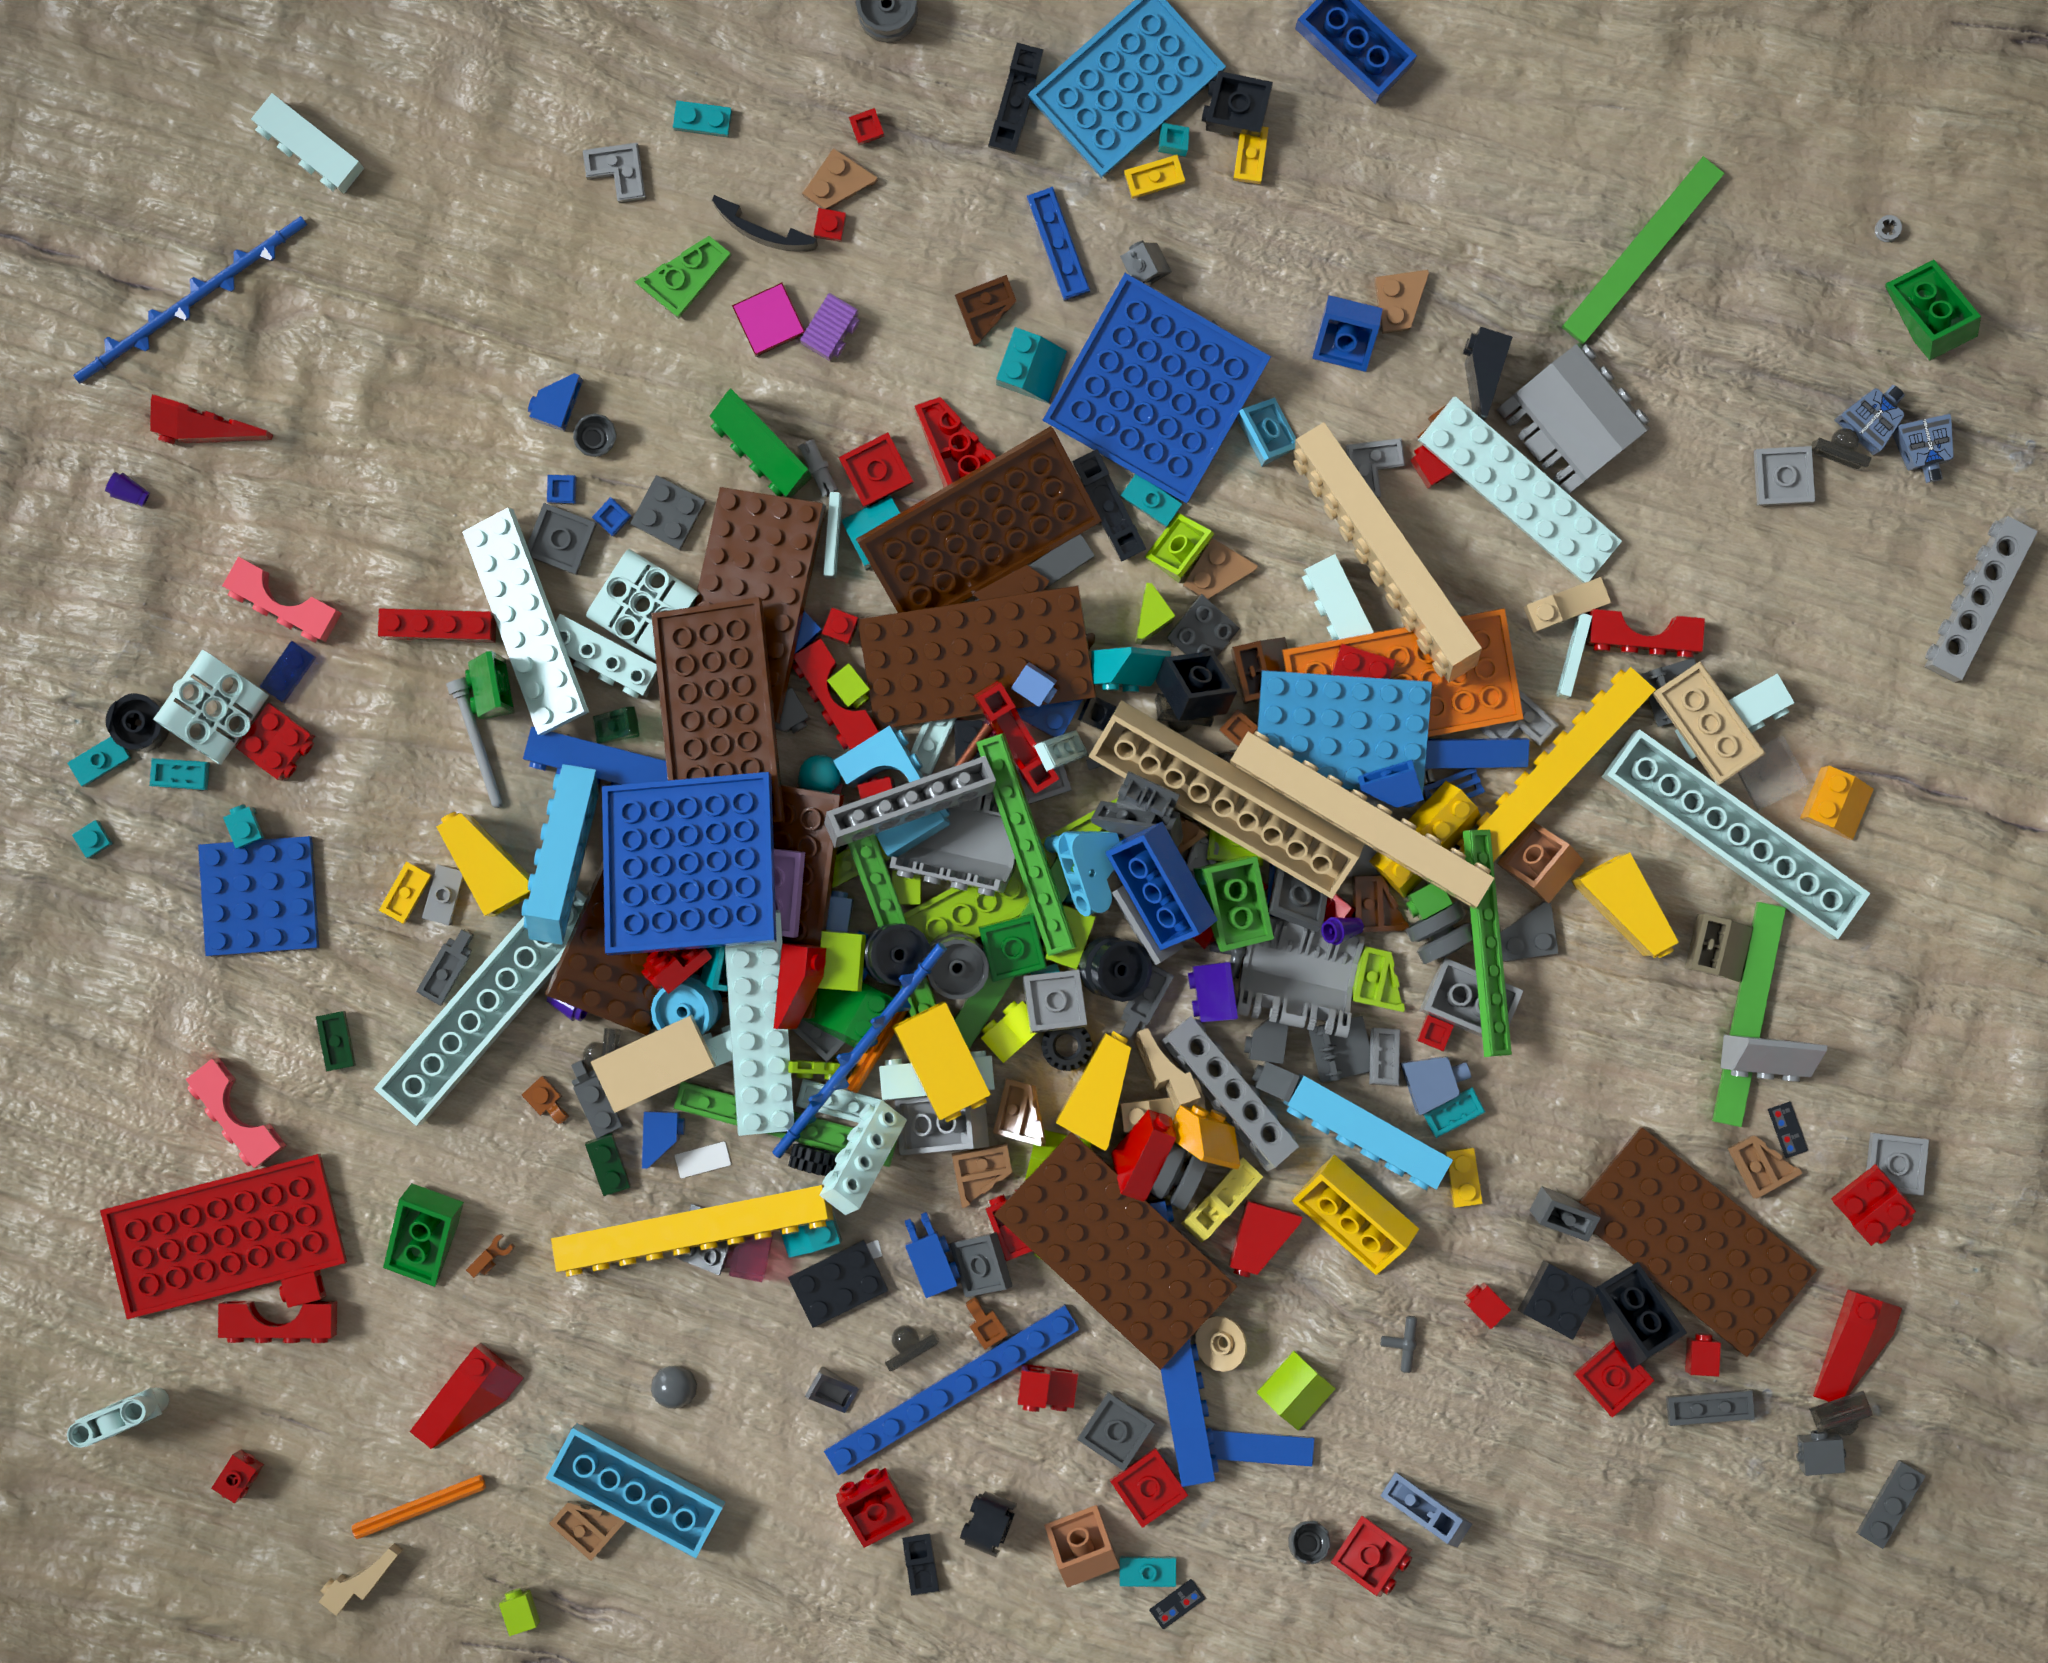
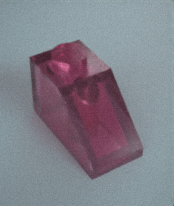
M771 1232L772 1237L755 1240V1236H750L744 1240V1243L737 1245L734 1248V1252L729 1251L726 1261V1268L730 1269L729 1276L763 1282L774 1232Z

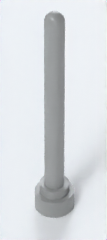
M466 677L448 682L446 686L449 695H453V698L458 701L491 804L494 808H499L502 806V799L468 698L471 686H468Z

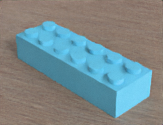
M562 764L560 774H555L553 790L556 792L554 799L550 798L548 801L547 815L550 816L548 824L543 823L540 836L541 840H543L542 848H537L535 853L534 865H537L535 874H530L528 890L531 891L529 899H524L522 905V916H525L524 928L528 930L529 939L563 945L599 797L595 769Z
M1299 1074L1300 1077L1290 1101L1284 1100L1283 1102L1289 1106L1286 1110L1288 1113L1302 1121L1306 1116L1313 1120L1311 1126L1328 1135L1330 1130L1338 1134L1335 1139L1352 1149L1355 1144L1362 1147L1361 1154L1377 1163L1380 1158L1385 1160L1386 1164L1384 1167L1401 1177L1405 1172L1411 1175L1409 1181L1426 1191L1429 1186L1437 1190L1453 1161L1451 1158L1304 1075Z
M578 1423L572 1427L546 1476V1479L694 1558H697L726 1503Z

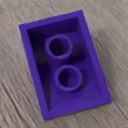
M1230 962L1192 966L1193 972L1188 973L1190 989H1195L1196 1000H1192L1193 1016L1199 1017L1200 1022L1238 1019Z

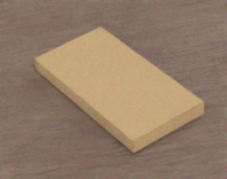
M1698 662L1653 692L1657 702L1717 786L1766 754L1701 662Z
M693 1015L591 1061L614 1113L716 1066Z

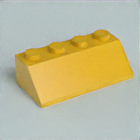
M1445 781L1408 821L1417 826L1415 831L1423 836L1427 833L1435 836L1442 841L1440 846L1450 851L1463 837V831L1471 830L1481 818L1478 807L1460 788ZM1379 852L1369 860L1371 865L1403 898L1423 880V878Z
M1335 1154L1317 1170L1292 1200L1298 1208L1375 1275L1408 1248L1419 1230L1415 1224Z

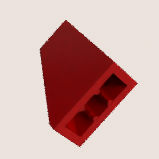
M1148 1109L1112 1151L1111 1155L1115 1172L1118 1175L1117 1181L1120 1194L1142 1202L1147 1199L1177 1138L1172 1117Z
M1246 1200L1228 1264L1231 1268H1234L1233 1273L1250 1278L1251 1273L1258 1275L1300 1225L1303 1217L1296 1213Z

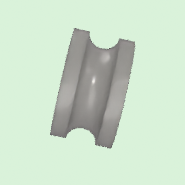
M1893 215L1882 217L1875 226L1876 237L1883 242L1894 241L1902 230L1900 220ZM1884 222H1887V225L1890 223L1894 225L1893 235H1889V232L1887 234L1882 232Z

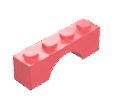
M240 557L237 558L222 585L230 590L228 596L241 603L245 599L254 603L252 609L265 616L271 612L278 616L277 623L289 629H292L293 626L302 629L301 636L316 643L317 639L324 642L327 641L342 614L313 597L296 606H283L279 604L269 589V573Z
M212 1058L185 1079L189 1084L187 1088L191 1095L197 1100H202L207 1107L205 1112L208 1117L214 1122L218 1121L224 1129L222 1131L223 1136L230 1144L235 1143L241 1151L239 1153L240 1158L247 1166L252 1165L253 1168L261 1167L287 1146L271 1124L251 1126L236 1117L230 1105V1092L236 1079L220 1058Z

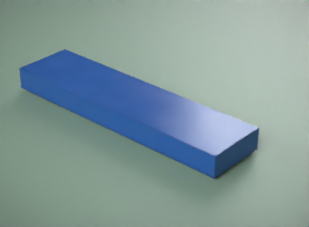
M1053 187L1027 195L1031 212L1063 301L1089 293L1090 289Z
M1528 738L1427 739L1425 769L1528 767L1530 740Z
M1212 1429L1214 1444L1209 1445L1210 1455H1216L1217 1460L1312 1467L1314 1437Z

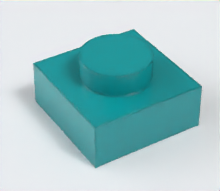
M1162 123L1158 152L1185 157L1188 152L1189 127Z
M94 820L72 834L84 856L88 859L113 844L99 820Z

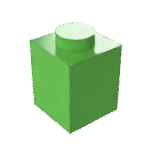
M1429 883L1407 895L1409 902L1406 903V906L1413 918L1418 916L1419 920H1424L1453 903L1445 891Z

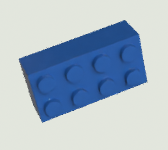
M1316 0L1298 18L1295 30L1374 104L1413 66L1417 57L1405 43L1359 0Z
M1163 822L1124 838L1105 852L1160 951L1200 935L1218 921Z

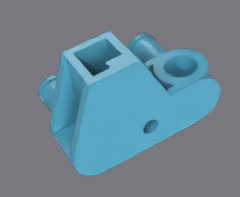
M1068 831L1060 836L1051 835V837L1048 836L1045 839L1044 845L1046 850L1051 853H1058L1070 890L1063 902L1074 904L1078 912L1085 917L1093 913L1105 912L1112 903V894L1107 878L1114 871V868L1105 852L1120 842L1117 833Z

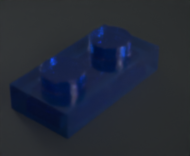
M291 640L260 684V687L285 703L317 657Z

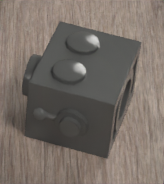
M1144 240L1139 241L1129 247L1130 251L1120 256L1129 275L1148 286L1172 273L1158 243H1147Z
M1819 1429L1811 1431V1434L1797 1435L1798 1453H1796L1797 1462H1799V1468L1805 1476L1846 1473V1450L1843 1447V1439L1837 1432L1828 1433L1827 1430Z

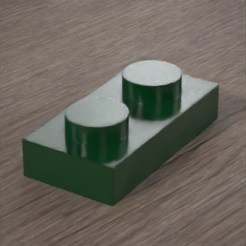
M346 1011L316 1016L326 1072L356 1066Z
M613 1133L587 1141L585 1146L603 1196L630 1188L631 1184Z

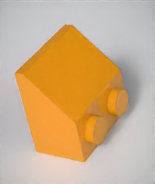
M1832 766L1821 767L1800 819L1853 840L1874 789L1856 776Z
M1180 1105L1173 1119L1177 1137L1175 1142L1201 1161L1237 1170L1240 1167L1235 1127L1225 1121L1227 1117L1213 1109L1209 1113L1197 1105H1193L1192 1108Z

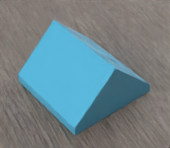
M1275 398L1239 411L1237 420L1262 467L1295 450L1296 437Z

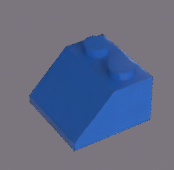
M1328 295L1312 359L1366 372L1380 327L1383 308Z

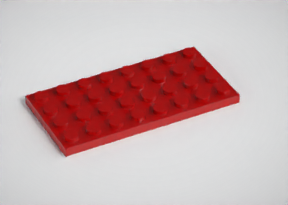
M321 1153L100 1210L126 1319L347 1263Z

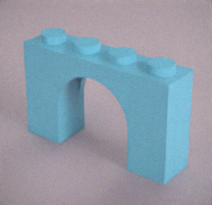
M888 726L833 761L845 783L853 788L877 773L890 769L903 772L909 782L924 778L920 771L923 767L921 761L915 753L910 754L906 747L909 744L907 737L901 729L897 731L892 726ZM946 808L876 833L875 835L887 856L891 858L898 857L949 826L951 823L947 816L950 815V812Z

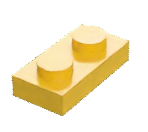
M1262 127L1260 137L1239 134L1233 181L1261 184L1269 127Z
M1178 155L1124 170L1132 199L1185 184Z
M406 861L379 911L405 924L432 875Z
M1472 1147L1445 1151L1446 1156L1453 1160L1448 1168L1453 1207L1483 1204L1475 1149Z

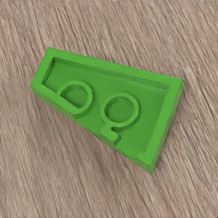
M707 236L683 251L675 259L662 264L649 275L636 280L635 283L679 319L732 255L711 236Z

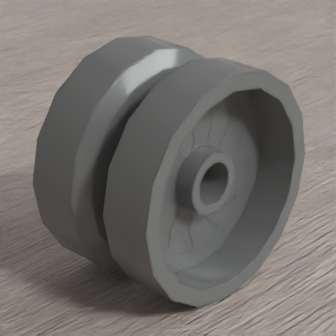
M856 0L861 27L867 35L877 41L887 43L899 41L910 34L916 25L918 17L917 0Z
M1460 901L1454 902L1450 906L1424 920L1417 921L1405 929L1411 942L1417 943L1427 938L1430 939V941L1420 946L1417 950V954L1423 964L1438 958H1444L1473 940L1471 923H1463L1453 927V924L1462 920L1466 915Z
M949 931L937 936L930 943V950L932 951L938 942L942 943L947 950L931 969L932 972L927 974L931 986L940 995L949 999L963 1000L974 996L983 988L988 978L989 964L982 946L973 936L960 931ZM955 963H960V966L958 968H955V966L953 965Z
M1174 1142L1149 1194L1161 1200L1167 1196L1171 1187L1174 1186L1170 1197L1171 1205L1184 1211L1202 1179L1208 1162L1201 1161L1193 1154H1190L1187 1161L1184 1162L1188 1151Z

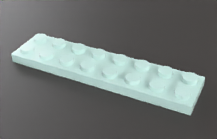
M1453 397L1418 439L1423 446L1582 583L1591 580L1622 542L1621 539L1457 397Z
M507 508L463 531L537 734L545 735L589 713L514 509Z
M776 910L777 942L725 946L738 1136L784 1132L794 1124L791 1073H788L790 1061L788 1029L773 1028L782 950L780 910Z

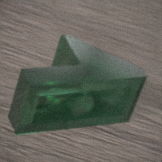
M635 706L624 707L593 716L598 744L640 736Z

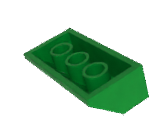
M730 388L709 416L714 422L711 428L721 438L726 435L733 442L730 448L740 458L745 455L752 462L749 468L759 478L764 475L771 482L768 487L776 496L783 495L784 497L791 498L812 479L808 468Z

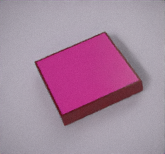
M782 282L732 305L755 357L799 338L805 332Z

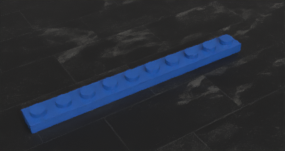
M1064 1304L824 1449V1453L836 1473L840 1475L1079 1330V1327Z

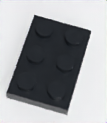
M864 1239L788 1277L812 1328L889 1290Z

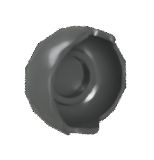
M596 413L581 418L573 432L576 448L584 455L595 458L607 454L612 449L617 436L614 424L606 416Z
M667 1366L660 1369L652 1379V1396L658 1404L666 1408L676 1409L691 1403L696 1395L697 1382L690 1370L682 1367Z
M1318 1521L1298 1523L1292 1528L1288 1537V1547L1291 1554L1303 1564L1319 1563L1327 1557L1331 1547L1328 1530Z

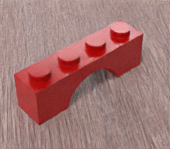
M379 608L378 637L384 640L446 639L496 643V621L493 613L489 611Z
M1592 609L1588 612L1592 619L1586 638V645L1593 646L1594 651L1609 652L1610 647L1621 648V653L1638 654V650H1649V655L1666 656V652L1677 653L1678 658H1694V654L1703 652L1705 618L1676 616L1671 619L1669 625L1661 634L1645 636L1636 633L1626 624L1621 611Z
M822 639L794 655L796 663L792 664V667L800 679L806 677L811 685L806 688L815 703L819 700L825 708L821 714L829 726L835 724L840 734L836 735V738L844 750L847 748L853 749L879 732L866 710H847L837 705L832 699L827 680L830 679L837 663Z
M996 681L973 696L996 735L1005 734L1015 766L1031 792L1036 794L1059 780L1054 769L1046 771L1034 747L1037 744L1021 720L1016 706L1002 683Z
M224 1301L218 1304V1338H227V1343L244 1342V1338H255V1343H270L272 1338H283V1343H299L300 1338H311V1343H328V1338L337 1335V1301L305 1303L295 1319L289 1323L282 1324L265 1319L258 1312L254 1301Z

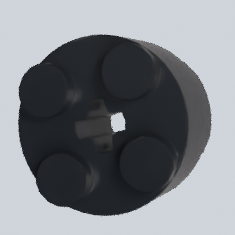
M131 693L124 695L111 704L106 714L107 731L116 744L126 749L140 752L157 749L162 746L170 732L153 720L163 704L155 698L142 694ZM136 719L142 720L141 726L135 725Z
M987 1491L983 1494L979 1493L978 1496L976 1495L970 1512L974 1513L973 1518L968 1523H965L960 1535V1539L965 1540L964 1545L997 1558L1000 1550L995 1548H998L1000 1543L1004 1544L1015 1515V1513L1010 1512V1509L1014 1510L1017 1508V1503Z

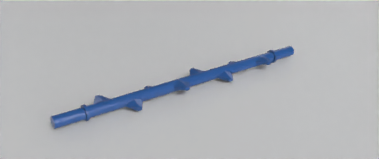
M300 216L280 231L276 230L273 236L250 252L245 253L238 249L235 250L234 263L207 282H203L195 277L191 278L190 294L162 313L154 309L149 310L148 323L121 342L110 337L105 338V353L99 357L96 356L94 361L73 376L81 384L102 368L106 369L108 364L132 347L145 352L150 349L149 336L175 317L185 321L190 319V307L218 287L230 292L234 291L235 275L261 257L273 261L275 259V247L281 243H286L285 240L308 224Z
M938 942L924 961L918 964V968L913 974L901 975L899 977L903 987L881 1015L871 1019L872 1026L854 1049L849 1053L837 1055L836 1058L840 1063L839 1068L820 1092L808 1099L810 1102L808 1107L773 1149L772 1153L777 1158H781L793 1142L800 1138L801 1132L808 1124L816 1121V1113L835 1090L848 1088L849 1083L845 1077L867 1049L878 1043L877 1037L897 1012L911 1009L908 998L926 975L932 972L931 969L947 950L942 943Z

